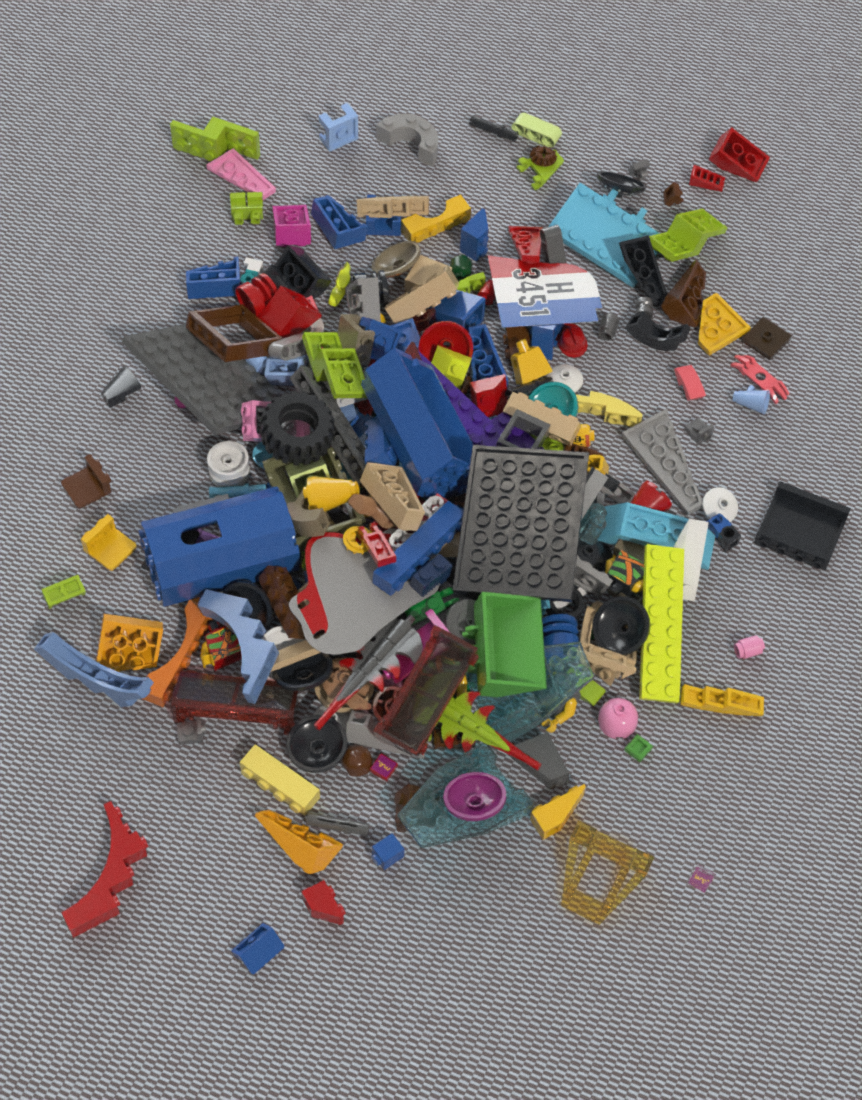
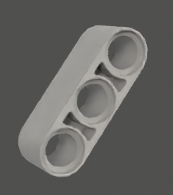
M303 333L272 342L268 349L269 355L272 358L284 361L306 355L307 351L302 339Z

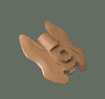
M341 660L333 662V668L338 670L332 672L330 676L332 683L329 680L323 683L324 690L330 699H334L353 673L339 665ZM366 683L346 704L352 709L370 710L372 708L371 704L361 697L367 695L370 685Z

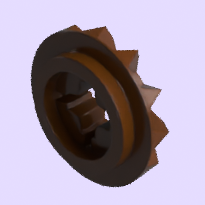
M537 145L536 148H532L530 159L536 165L548 167L556 162V151L552 150L551 147H545V145L543 147Z

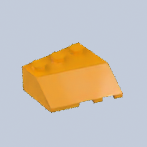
M103 613L96 662L117 672L157 667L163 634V622Z

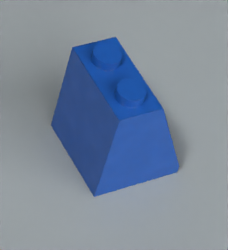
M456 290L454 296L448 299L444 297L440 300L441 303L434 308L430 306L428 310L429 321L433 324L441 321L455 322L468 331L469 327L478 326L484 321L486 299L478 295Z

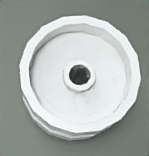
M224 441L210 449L207 462L210 480L214 485L218 487L244 485L250 475L248 452L244 446L234 441Z

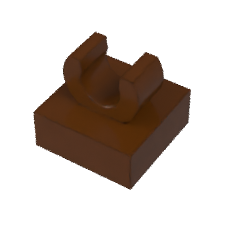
M673 182L663 191L664 204L669 207L674 203L679 205L684 201L683 198H680L683 192L680 191L678 183Z

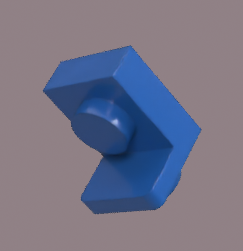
M359 412L357 417L350 423L358 438L368 429L365 427V422L373 418L368 413L364 416Z

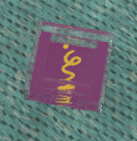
M697 864L687 883L706 893L716 874Z

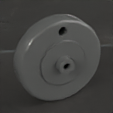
M464 599L454 603L445 614L444 625L451 633L455 643L461 647L475 645V640L462 636V632H466L465 627L475 625L474 604L476 600Z

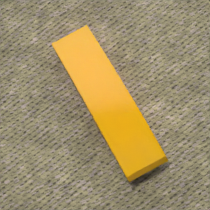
M684 684L681 687L680 705L734 715H764V697L732 688H727L724 691L709 686L701 689Z

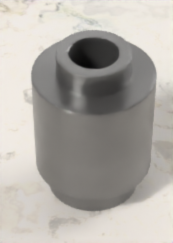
M608 313L602 316L598 329L601 339L610 341L615 337L620 322L615 314Z

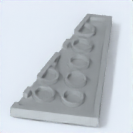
M665 409L622 432L621 437L688 516L701 509L703 501L692 479L691 470L687 466L685 454L674 432V426L669 419L668 410Z

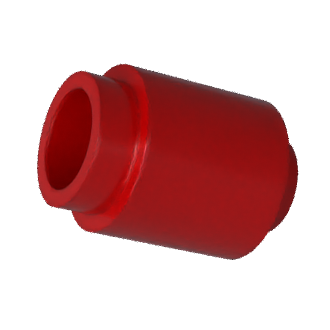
M492 279L486 281L477 294L486 299L485 305H491L496 298Z

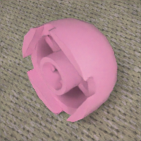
M624 698L608 700L603 704L598 714L599 728L610 738L629 737L634 733L638 724L636 707Z

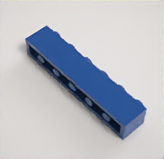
M447 501L394 552L396 562L378 567L373 571V584L390 596L396 591H400L404 583L411 579L415 572L426 565L433 555H437L444 544L450 543L454 535L461 531L464 511Z

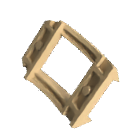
M596 601L591 607L587 606L579 640V657L583 667L587 660L594 665H601L612 671L621 672V679L636 672L637 651L628 655H622L590 644L593 619L597 610L603 604Z

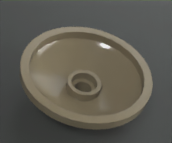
M414 241L396 243L377 255L372 263V270L375 271L377 276L378 271L384 270L385 277L404 274L419 259L421 248Z

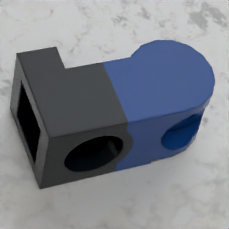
M721 513L706 521L709 522L708 529L721 543V548L725 553L739 544L741 534Z

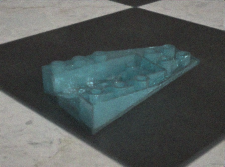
M581 642L544 646L547 689L502 697L478 696L477 701L480 708L488 705L495 706V709L489 714L486 723L508 741L512 742L547 720L595 678ZM466 673L470 691H478L477 674Z
M482 743L436 769L398 813L397 817L421 848L485 835L531 814L534 802L523 788L516 791L495 765L498 756L489 745ZM470 772L491 774L498 778L506 789L505 805L496 815L485 820L466 821L453 816L444 804V790L449 782L462 774Z

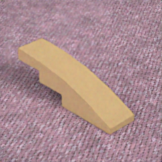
M391 196L357 199V217L369 215V217L392 218V216L410 217L413 214H429V196Z

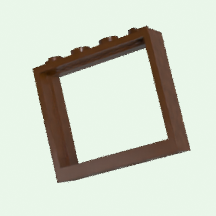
M243 304L188 312L186 328L224 362L270 356L268 352L270 344L282 339L281 336ZM238 323L257 340L231 343L214 327Z

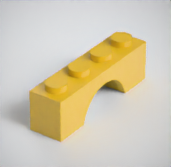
M460 194L446 200L445 211L437 217L425 218L418 214H413L402 219L401 232L407 241L419 243L461 223H466L471 219V207Z

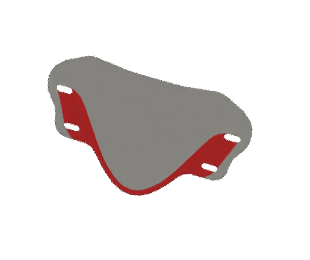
M396 528L383 532L386 540L397 530ZM325 532L324 536L311 537L307 543L305 564L308 585L290 600L289 608L301 623L304 636L313 648L324 654H344L360 650L379 630L404 611L435 594L439 585L430 590L427 595L421 597L409 585L411 579H408L400 591H396L390 596L373 584V571L378 567L368 551L363 555L361 553L354 554L350 550L347 551L346 546L343 545L344 534ZM357 537L355 539V542L361 545L362 541ZM433 555V556L429 559V562H430L433 558H435L437 555ZM309 600V604L303 609L298 608V604L302 601ZM319 630L325 631V634L320 638H313V635Z

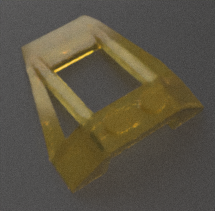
M578 820L569 838L561 906L600 925L646 877L655 857L637 848H632ZM580 845L586 848L587 850L577 870L573 875L578 847ZM594 853L622 866L604 903L576 890ZM629 870L636 872L618 894Z

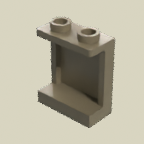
M341 314L338 336L342 348L355 349L360 365L368 366L375 332L373 330H363L359 326L360 317L357 314Z

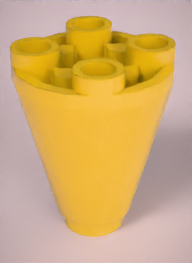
M311 476L307 478V487H303L304 498H308L309 502L308 510L323 508L324 512L347 503L352 495L360 494L357 481L353 482L352 480Z

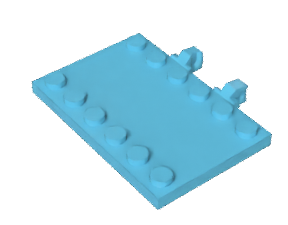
M579 183L548 227L559 225L564 244L634 288L638 281L624 261L619 242L660 233L645 224L646 220L643 218L647 210L643 207L637 215L633 213L630 215L616 206L614 199L619 193L618 191L612 189L608 196L605 194L601 196L584 184Z

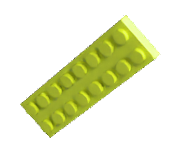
M645 545L643 606L650 617V632L647 640L641 646L640 700L676 704L680 702L684 549Z

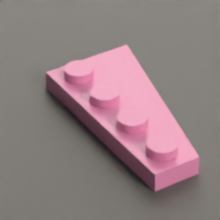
M235 149L229 150L206 164L207 170L246 192H263V200L276 192V188Z

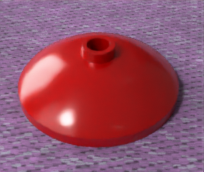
M441 321L434 323L421 335L419 352L430 362H432L438 345L472 358V338L463 326L455 322ZM447 341L450 345L445 346L443 343Z

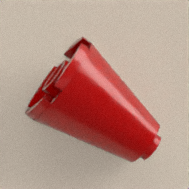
M648 480L642 483L630 502L662 512L669 511L672 506L667 495L663 491L660 493L656 490L658 486Z

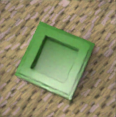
M636 734L627 744L624 751L638 762H641L652 750L653 745Z

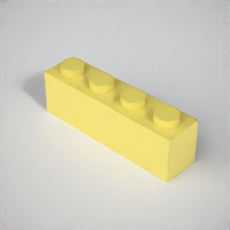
M256 744L240 761V769L244 777L255 780L261 789L272 792L278 801H284L289 804V807L295 813L300 812L305 816L320 799V789Z

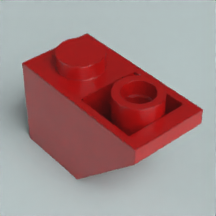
M323 880L301 891L302 900L311 917L338 925L344 923L345 910L341 903H336L334 899L336 894L331 885L327 886Z

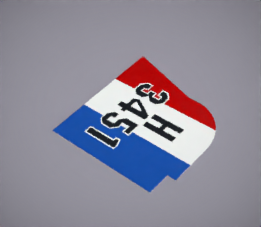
M487 255L502 328L598 321L596 309L602 308L597 284L592 275L583 268L566 263L549 264L536 262L529 264L522 262L520 259Z

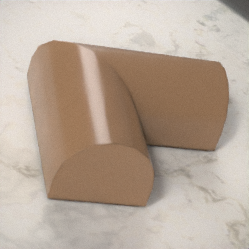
M355 494L349 499L348 504L356 512L371 516L381 527L388 529L397 527L373 497Z

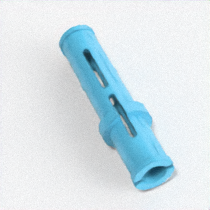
M245 483L242 486L209 487V497L214 498L217 495L228 494L229 498L265 490L266 484L249 485V483Z

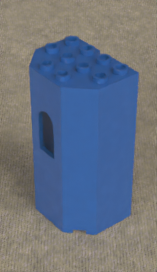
M394 347L365 369L364 375L366 378L362 380L361 386L416 494L426 499L435 496L437 493L445 499L464 494L467 491L473 443L433 367L417 358L413 360L411 355Z
M277 486L142 521L141 530H138L141 548L144 550L145 561L150 569L151 581L155 585L156 597L158 601H162L163 607L203 596L206 589L221 592L236 582H258V577L268 565L286 567L289 573L299 570L300 552L298 544H296L294 525L283 493L279 492ZM218 524L222 536L193 545L185 544L181 540V534L184 532Z

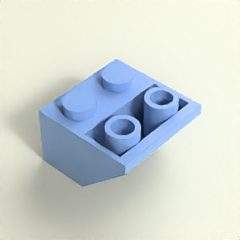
M306 354L288 361L270 356L267 359L264 374L267 381L271 385L294 386L290 377L301 365L309 366L308 355Z

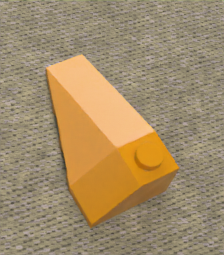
M269 809L256 812L255 814L258 821L292 861L308 874L324 870L343 847L342 843L322 832L319 835L309 831L310 827L304 824L302 826L292 824L290 818Z

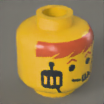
M580 424L581 428L573 443L579 446L590 447L591 441H595L594 430H591L589 424Z

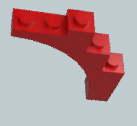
M111 801L103 804L111 829V844L106 865L90 891L76 904L61 912L73 938L120 914L118 906L121 904L116 894L134 885L132 877L135 875L130 865L148 856L146 848L149 846L144 836L140 837L137 831L132 833L128 824L122 823L120 818L123 815L119 807H114Z

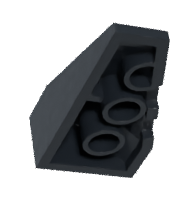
M649 235L619 242L624 261L647 297L652 299L653 306L662 305L667 292Z

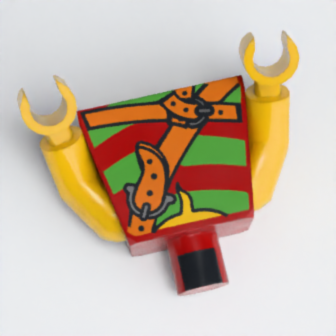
M217 621L208 625L210 633L205 635L200 658L203 668H206L208 664H212L214 671H217L241 660L242 654L238 638L228 627L224 626L221 628Z

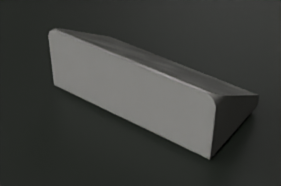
M621 482L614 492L604 486L600 490L617 504L630 503L636 494Z

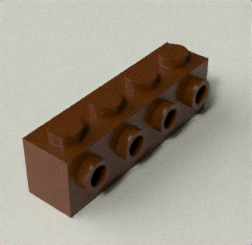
M268 565L258 577V580L268 596L288 638L306 639L301 623L289 608L290 600L299 593L286 567ZM304 601L298 604L299 609H303L306 606Z

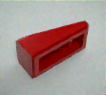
M693 165L689 185L722 192L726 177Z

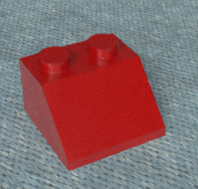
M505 374L470 382L471 401L488 418L503 412L508 402L506 399L508 396L505 397V391L507 390Z

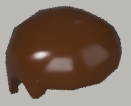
M354 744L347 747L346 754L341 763L350 776L361 777L369 773L370 767L373 765V759L370 751L365 746Z

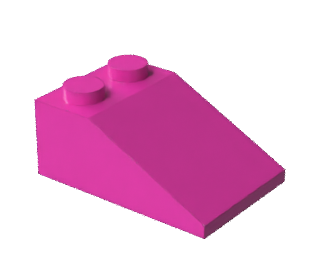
M307 205L272 206L276 246H306L311 244V224Z

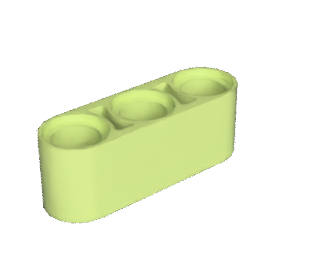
M521 113L512 124V130L518 131V135L546 147H554L562 136V131L559 127L527 113Z

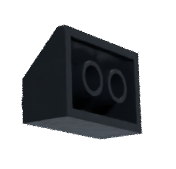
M288 245L275 263L288 287L304 295L306 298L312 296L315 299L321 296L332 282L300 247Z

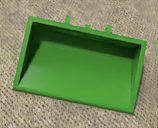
M481 592L474 604L475 625L465 627L466 632H462L463 637L475 640V645H468V651L476 652V660L467 661L468 666H464V670L468 673L477 674L478 692L481 693L480 696L502 697L547 689L541 599L530 596Z

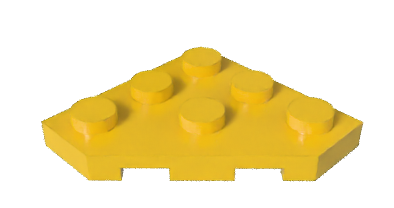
M718 293L703 300L698 345L710 356L742 337L751 329Z

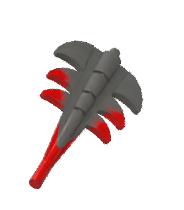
M409 615L405 620L395 618L374 635L376 638L374 642L368 641L360 650L355 651L363 656L362 660L346 658L339 661L341 667H345L353 673L327 710L313 725L317 730H320L332 715L367 682L376 686L380 692H383L384 680L379 672L380 670L390 672L398 680L401 674V666L396 657L397 654L408 657L414 665L418 664L422 657L423 644L418 632L411 628V624L415 621L413 616Z

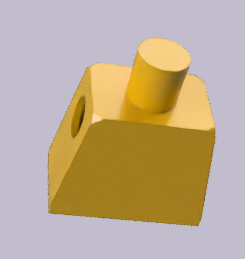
M526 339L516 342L519 352L511 356L516 385H525L553 372L540 347H529Z

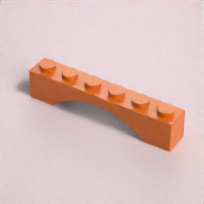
M200 597L189 600L184 608L187 629L183 643L168 663L148 674L147 677L154 683L150 687V693L145 698H142L143 700L164 707L165 703L171 700L175 685L180 683L184 668H188L191 655L198 650L199 641L202 636L206 635L210 620H214L202 614L198 607Z

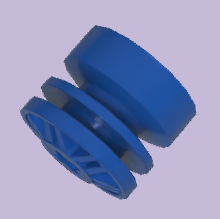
M554 614L542 618L545 661L549 663H564L579 656L580 639L578 637V624L575 617L567 614Z

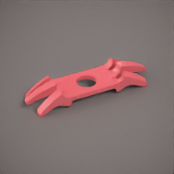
M748 355L734 356L741 363L733 362L730 366L738 369L743 376L746 375L761 389L769 390L770 397L775 404L779 402L775 392L784 400L787 399L789 391L784 383L774 378L761 367L754 357ZM762 373L766 378L758 380L755 375Z

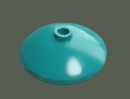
M548 382L542 384L529 395L528 399L532 401L539 400L545 404V407L550 409L552 407L557 408L565 416H577L579 406L577 396L564 383Z

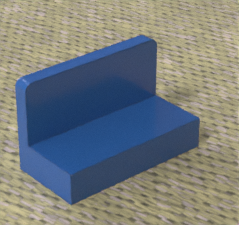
M262 923L234 947L231 952L244 963L251 974H255L285 946L274 929Z

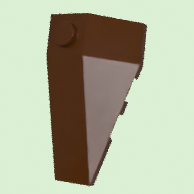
M695 260L667 294L661 305L663 312L667 314L670 320L688 324L694 328L698 326L701 319L700 304L704 300L701 297V293L705 289L706 272L698 260Z

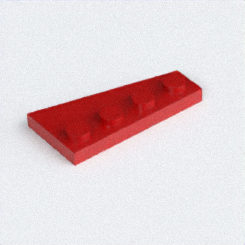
M508 226V233L522 262L529 264L540 262V229H543V227Z

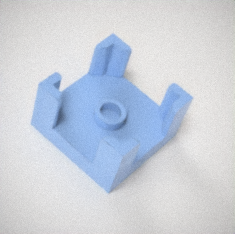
M348 103L341 105V108L347 115L332 121L327 113L318 115L320 124L326 130V135L320 133L319 139L329 152L358 139V115Z

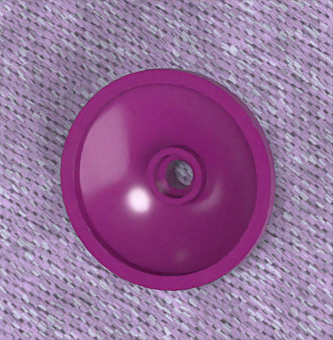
M483 772L465 773L454 778L446 786L443 795L446 809L459 819L481 821L493 817L504 807L506 789L503 783L491 774Z

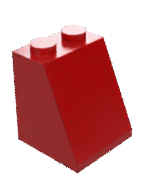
M280 286L258 318L284 339L302 333L320 319L322 314L304 295Z

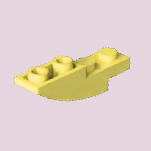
M590 391L589 397L576 395L579 405L578 413L583 412L605 416L604 422L633 427L641 423L643 414L620 399Z

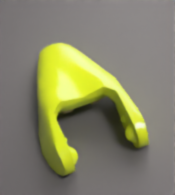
M348 262L340 268L336 277V286L332 289L328 299V304L331 306H338L346 293L345 288L350 284L351 268Z

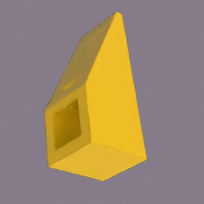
M585 784L579 787L574 786L562 796L557 795L545 805L540 804L532 810L530 821L542 840L561 831L584 796Z

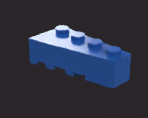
M486 324L469 327L468 333L473 341V355L469 365L471 382L503 374L506 375ZM506 375V384H507V387H508V381H509V380H508V377H507V375Z
M375 416L365 422V427L368 428L365 430V435L368 437L365 440L367 448L365 450V464L370 462L395 466L398 457L378 417Z

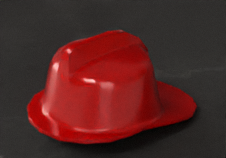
M565 323L561 334H558L556 337L559 348L567 357H580L587 351L586 337L579 326Z

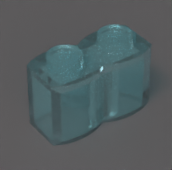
M593 502L581 520L580 539L591 545H595L607 525L605 520L607 511L603 505Z

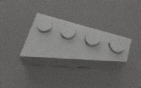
M378 277L356 279L345 288L349 314H357L360 320L361 317H366L381 322Z

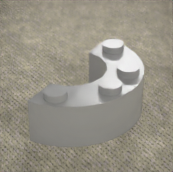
M397 114L384 118L376 125L377 140L389 146L398 141L413 142L419 147L418 160L431 167L434 166L438 157V134L430 122L414 114Z

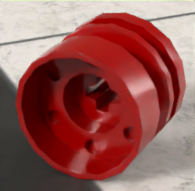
M261 273L257 277L252 278L251 283L245 282L236 287L235 293L239 304H243L258 317L278 289L268 275Z

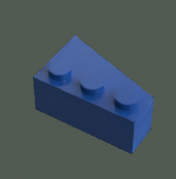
M329 195L313 199L311 215L334 249L365 241L368 229L365 223L361 224L358 222L355 215L348 214L344 207Z
M239 256L233 257L232 261L226 263L220 261L218 265L209 268L206 265L186 271L188 299L236 296L235 289L241 285Z
M564 324L530 326L532 346L540 347L546 359H553V347H557L558 341H555L558 334H561Z

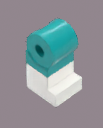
M246 257L244 261L245 274L240 278L241 284L245 282L251 283L252 278L257 277V275L264 271L263 261Z

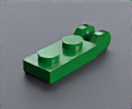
M453 587L444 589L441 592L438 591L404 611L406 617L411 615L415 618L411 626L428 619L425 613L430 609L438 615L447 611L446 609L450 608L454 603L460 601L459 598H453L443 603V597L454 593Z

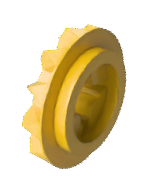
M360 526L347 529L343 535V545L346 546L347 551L350 550L354 554L361 553L363 555L368 550L358 533V527ZM356 536L362 541L361 545L355 542Z

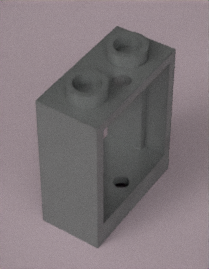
M517 409L499 437L496 446L521 448L506 441L515 426L536 436L537 439L531 449H540L548 437L551 424Z

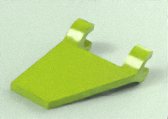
M556 151V162L551 166L543 167L536 165L530 158L522 157L518 159L520 165L516 168L519 172H524L531 166L538 174L532 178L535 183H532L531 186L534 190H538L564 163V159Z

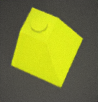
M438 345L431 363L460 390L472 358Z

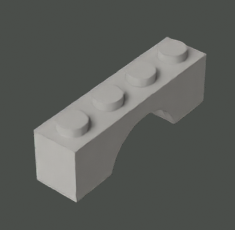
M352 710L347 722L346 735L348 742L424 759L431 728L411 723L403 731L389 732L380 728L374 722L371 714Z

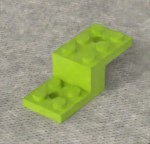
M216 117L211 118L204 130L172 120L170 123L172 145L174 149L204 158L208 161L215 160L231 149H235L239 154L256 160L260 157L258 131Z
M698 209L677 214L667 232L652 235L649 238L653 250L663 254L666 260L674 262L699 255L709 237L725 234L728 227L704 209Z
M304 332L302 339L315 380L328 381L334 399L367 398L361 386L362 380H365L356 350L342 348L337 332Z

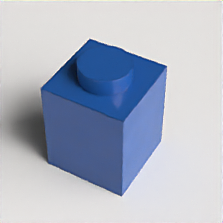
M391 833L372 846L371 858L377 866L380 865L383 870H386L404 857L405 849L394 834Z

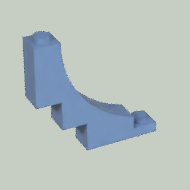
M206 589L203 596L199 599L198 607L205 617L222 623L238 638L242 654L241 674L246 681L242 693L248 703L256 704L279 655V651L274 642L262 640L266 630L260 620L249 618L253 608L248 599Z

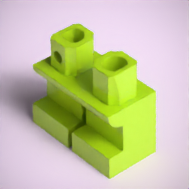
M245 192L230 193L231 215L235 225L244 224V220H251L252 224H260L261 219H263V192H247L248 206H246Z

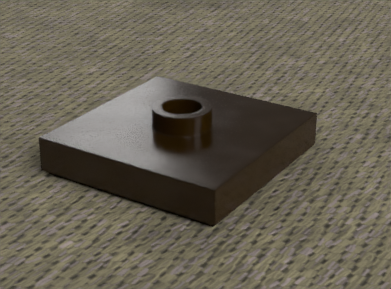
M762 317L742 337L741 342L768 360H771L791 340L792 335L765 317Z

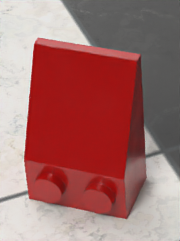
M731 127L720 136L708 160L721 170L757 182L770 157Z

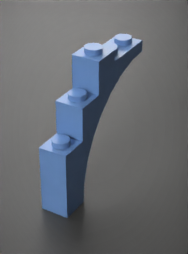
M54 632L45 634L34 648L38 654L68 680L79 679L93 693L104 692L120 707L132 706L137 699L148 696L151 691L150 687L154 683L149 677L129 676L99 664L77 651Z

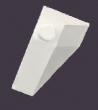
M690 518L673 547L684 549L683 599L695 601L709 522Z

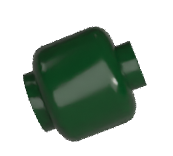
M457 255L451 259L450 267H452V272L458 281L471 276L473 264L467 256Z

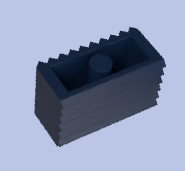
M439 554L411 576L409 585L421 597H424L430 590H433L439 584L441 585L443 582H446V579H449L452 564Z

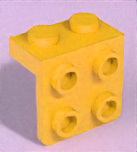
M109 514L99 519L96 525L90 531L85 532L81 538L84 552L109 571L116 569L137 548L135 542L116 529L114 518Z

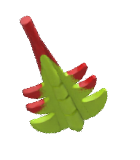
M453 672L440 673L430 678L422 689L415 685L411 688L410 692L417 696L413 709L414 724L431 728L429 741L432 740L434 727L438 722H441L442 739L448 749L453 748L454 738L459 732H462V747L466 756L471 755L476 740H479L521 760L537 771L542 765L540 762L522 752L486 723L489 714L495 709L494 705L481 707L475 713L471 712L472 704L480 696V692L470 691L459 695L456 699L453 697L456 685L463 679L462 675Z

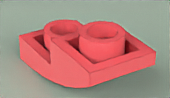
M692 365L674 369L679 386L683 385L687 401L706 396L700 378Z

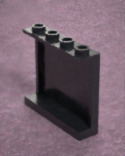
M779 481L771 504L756 534L754 543L760 547L771 549L778 554L789 556L796 561L812 565L814 568L826 571L851 508Z

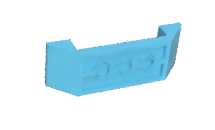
M628 502L605 506L597 540L616 545L619 538L641 545L650 544L673 547L688 518ZM707 529L701 568L706 570L710 566L715 535L709 529Z

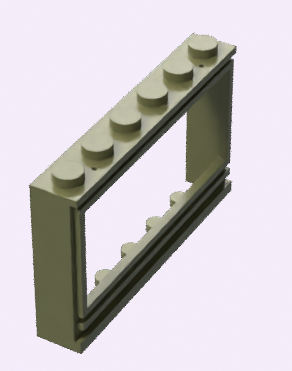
M330 447L322 458H324L332 478L347 480L345 472L341 473L340 471L342 466L339 459L335 460V450L333 447ZM275 458L262 461L271 488L276 486L279 488V492L283 493L286 505L289 502H295L296 498L284 472L286 471L285 466L293 463L288 462V464L282 463L281 459L276 460ZM347 502L344 505L351 520L330 526L326 532L344 534L351 527L363 526V523H366L363 514L356 512ZM296 533V544H298L299 552L302 553V550L306 549L311 537L301 536Z

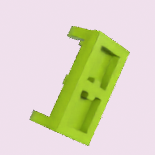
M79 575L41 589L48 609L76 596L86 594Z

